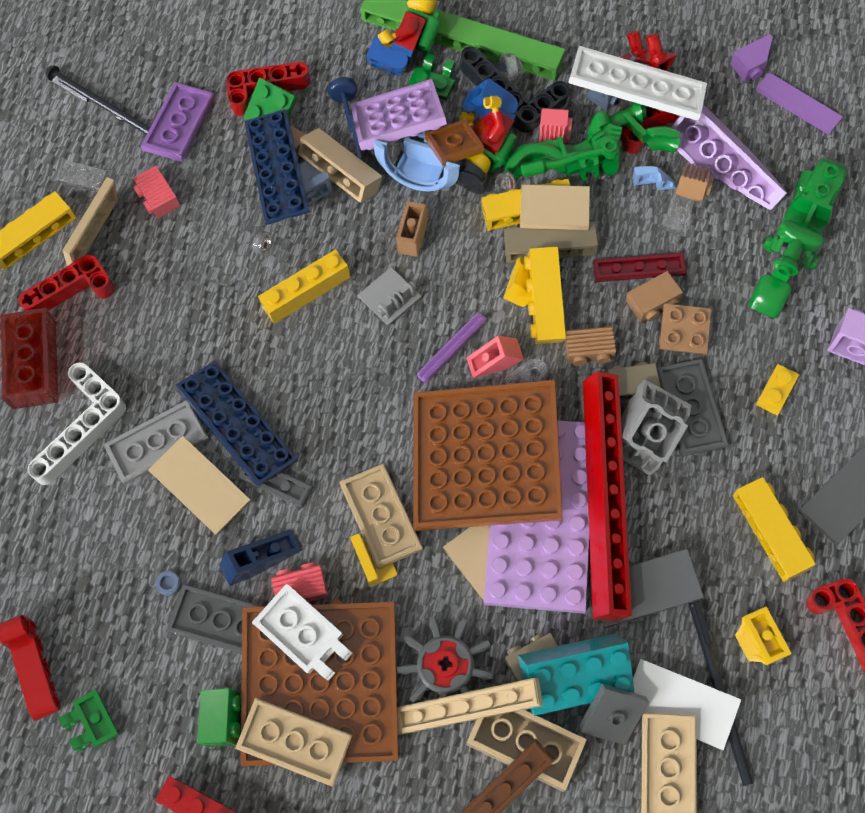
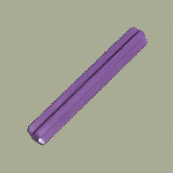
M476 313L417 373L418 378L422 382L427 383L486 323V318L481 313Z

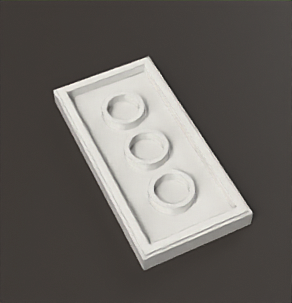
M640 659L633 677L635 693L646 696L649 700V704L644 712L696 715V739L724 750L741 699Z

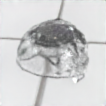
M503 53L500 56L497 69L512 85L518 84L522 79L524 70L521 60L511 53Z

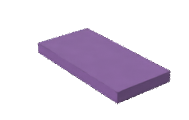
M174 82L141 144L142 150L183 162L215 98L214 93Z

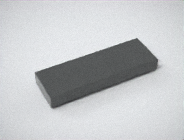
M243 469L238 476L240 480L301 509L313 489L312 485L282 471L259 487L253 483Z

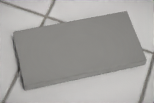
M184 401L103 445L121 482L126 485L148 473V469L182 436L194 447L208 441L209 438L193 408L187 401Z

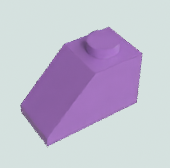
M771 34L734 51L730 64L744 82L750 79L756 80L762 76L773 38Z

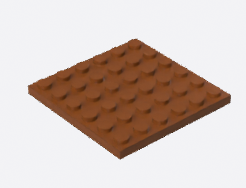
M555 380L414 393L413 528L415 531L563 521Z
M395 602L311 605L344 634L339 641L353 653L345 661L334 651L326 660L325 664L335 672L329 681L322 677L315 669L310 674L306 673L252 623L265 607L242 608L241 732L254 699L258 698L352 734L353 737L343 763L399 761ZM241 751V766L275 765Z

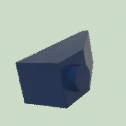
M290 529L227 551L219 566L229 586L264 572L301 552L302 549Z

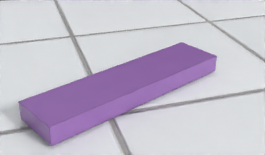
M770 72L756 88V91L828 135L831 134L843 118L840 114Z

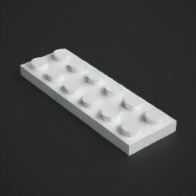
M582 46L578 48L569 79L570 84L697 121L702 112L707 83Z

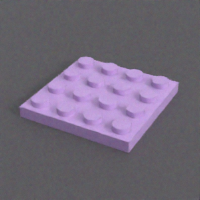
M432 79L351 103L361 150L374 149V140L394 143L401 138L417 136L427 130H437L447 124Z

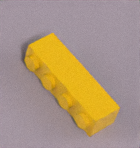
M557 179L551 183L541 185L570 186L569 179ZM511 189L505 193H493L486 197H481L482 212L488 231L520 224L521 189Z
M55 191L45 196L42 201L27 209L24 214L9 222L6 227L0 230V266L4 270L76 219L70 207Z
M558 247L530 248L528 256H524L525 270H529L530 277L526 279L527 293L531 292V301H528L529 315H533V324H530V336L535 338V344L563 342L566 339Z
M335 249L260 294L258 298L262 308L273 324L349 279L348 265Z
M762 477L736 490L733 495L735 501L783 582L809 571L816 565L814 554L803 544L799 529L795 525L792 526L788 519L786 508L777 501L774 488L769 482L766 483Z

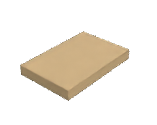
M522 185L520 228L588 230L590 186Z
M469 527L443 546V549L484 601L490 527Z

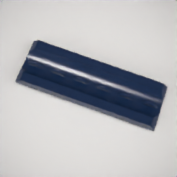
M286 109L244 121L265 224L269 225L290 217L310 213Z
M216 361L176 384L180 394L256 486L259 487L298 461L294 453Z

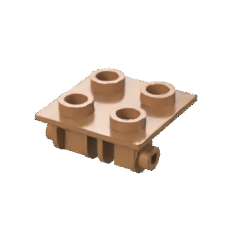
M664 304L661 336H659L658 343L660 345L659 350L707 355L711 309Z

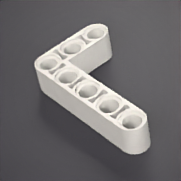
M84 363L73 364L69 368L68 376L94 403L30 462L28 473L41 485L52 483L126 411V404L120 396ZM86 374L84 378L79 379L81 375ZM101 388L98 393L94 394L96 389ZM117 402L115 407L109 408L112 403ZM100 418L99 421H98V423H96L95 425H92V422H93L95 419ZM82 435L80 440L74 442L77 436ZM64 451L63 456L56 459L57 455ZM46 468L45 473L39 476V472Z

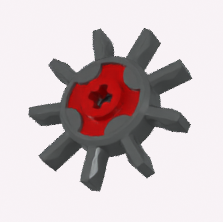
M435 616L430 617L429 627L433 633V639L425 645L420 643L415 637L405 636L404 641L407 645L419 652L417 663L403 664L396 668L397 673L401 675L419 674L422 684L413 691L409 698L414 704L421 700L429 690L439 694V698H443L457 692L461 694L470 692L467 689V685L472 677L480 678L484 681L493 680L494 673L485 669L475 668L473 661L475 655L483 653L491 647L489 641H481L470 648L462 641L463 635L467 631L468 621L462 618L458 623L456 632L452 637L442 636ZM445 659H449V663L453 665L448 667L447 671H443L439 663H444Z

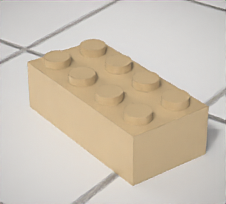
M520 710L477 719L468 738L467 746L509 765L537 739L555 760L536 779L564 792L587 739L545 719L534 716L526 710Z

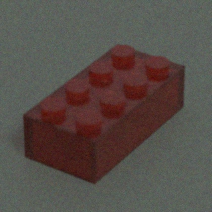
M47 308L1 314L2 400L12 409L59 402L56 319Z

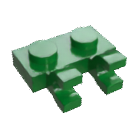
M427 53L423 67L415 68L408 86L432 79L438 98L447 101L455 86V80L451 79L455 73V69H453L455 62L446 60L442 75L432 72L436 66L434 62L435 55Z
M96 689L73 701L72 704L75 709L58 718L61 726L66 728V730L78 724L79 721L82 722L86 732L69 741L73 750L77 752L87 748L91 743L97 749L120 735Z

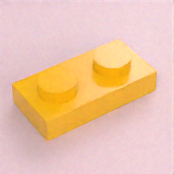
M777 364L756 405L778 416L799 374Z

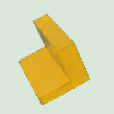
M359 533L350 537L370 587L397 576L393 563L377 570L365 540L361 538Z

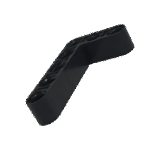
M467 46L461 52L460 69L475 86L490 78L517 99L518 108L513 113L516 115L513 125L521 132H531L540 125L542 108L539 106H545L549 109H561L567 102L570 88L564 81L554 82L532 100L528 101L476 47Z

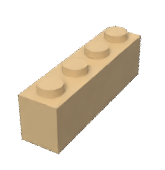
M320 128L301 137L298 155L321 173L325 171L331 181L357 201L362 203L379 191L382 176Z

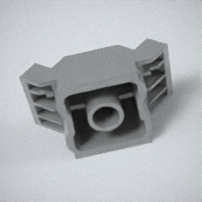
M645 379L637 386L636 394L628 401L627 408L621 416L623 461L650 476L659 469L663 461L667 463L688 425L685 423L690 416L691 405Z

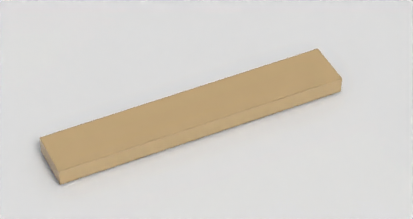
M531 678L397 707L398 735L543 706L539 678Z

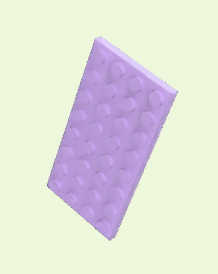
M558 421L563 521L490 526L484 605L585 614L589 517L584 422Z

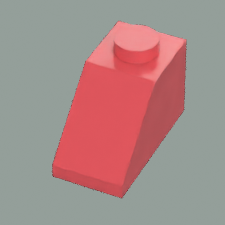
M505 336L495 337L467 357L473 378L510 369L524 359L517 338Z

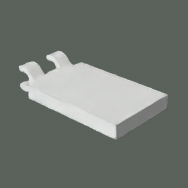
M288 584L278 592L252 622L306 673L310 674L315 669L328 681L334 676L335 672L325 662L335 651L345 661L353 654L339 641L344 634Z

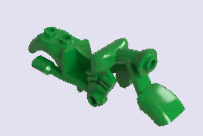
M634 102L630 108L621 110L611 116L606 111L597 112L588 129L587 139L578 145H565L561 136L557 137L556 140L548 139L542 142L521 145L507 161L505 174L507 178L517 180L521 176L544 174L547 170L553 169L559 174H565V176L579 173L582 181H587L586 174L589 172L594 173L595 179L599 178L598 166L601 165L605 175L614 176L619 171L618 162L622 149V142L620 141L622 126L626 125L642 143L646 142L647 146L653 151L676 152L681 146L683 133L665 126L651 127L645 130L640 125L643 124V118L646 117L645 105Z
M823 157L817 161L813 171L804 170L795 187L796 193L776 234L773 237L768 235L762 248H765L767 252L772 254L773 251L779 252L784 241L789 243V245L784 250L782 256L773 262L775 269L772 275L766 274L760 278L748 302L749 307L772 318L779 317L792 290L791 285L787 281L790 276L798 274L797 262L801 256L802 249L806 251L800 262L803 264L802 268L807 270L809 268L815 269L820 259L816 256V252L819 251L824 243V238L821 234L830 220L833 204L848 174V169L844 164Z

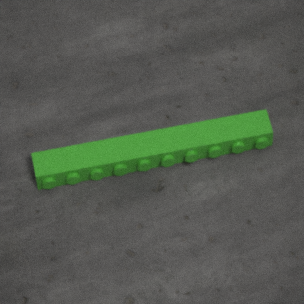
M364 0L360 7L362 21L396 30L399 28L405 12L409 9L407 5L408 0ZM434 9L433 14L430 15L434 16V13L438 12L439 20L441 21L435 44L461 52L465 47L473 46L489 61L499 63L501 56L504 55L513 58L512 64L515 66L520 65L521 71L556 81L564 63L565 49L559 46L527 38L498 27L485 25L479 21L469 20L459 15L443 12L440 9Z

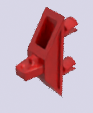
M633 31L626 35L631 52L621 57L629 60L632 56H635L637 63L669 72L678 54L663 51L659 33L646 36L645 40L649 50L644 48L640 31Z

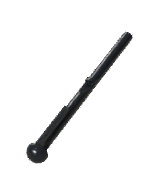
M51 65L46 69L45 74L48 80L85 102L92 101L103 109L115 114L117 119L125 121L147 135L150 129L148 125L60 73L58 66Z
M700 601L688 603L713 688L727 694L712 649V641ZM734 721L728 738L742 784L746 786L754 783Z

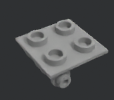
M392 267L357 295L386 325L391 324L421 298V295L415 290V284L412 281L407 283Z

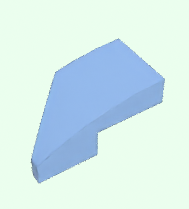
M634 167L632 177L634 185L656 183L657 190L676 188L675 181L658 167Z

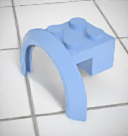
M431 130L423 131L417 136L405 137L404 152L397 167L392 164L388 157L387 143L374 140V153L378 162L399 183L420 191H436L447 189L457 182L460 165L448 161L445 166L441 165L425 140V132Z

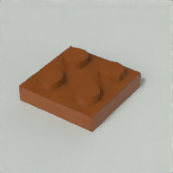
M466 119L443 126L437 130L425 132V140L442 166H445L447 161L454 163L484 153V145Z

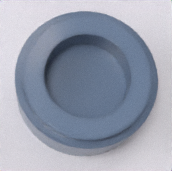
M164 571L156 579V589L164 596H173L181 588V578L173 571Z

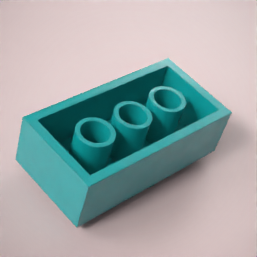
M617 633L518 655L522 680L539 678L543 706L529 709L534 716L592 703L602 684L635 693L629 645Z

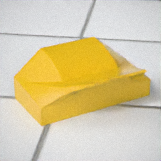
M521 256L516 260L503 298L518 306L525 307L528 301H531V292L527 293L526 279L530 277L529 270H525L524 258Z
M767 606L742 617V624L735 636L748 661L762 662L765 665H769L792 654Z

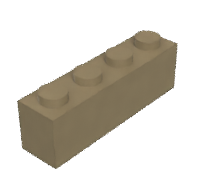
M595 221L589 222L588 230L520 228L519 226L504 229L506 263L516 262L520 256L522 258L528 256L530 248L558 247L559 258L594 256L598 248Z

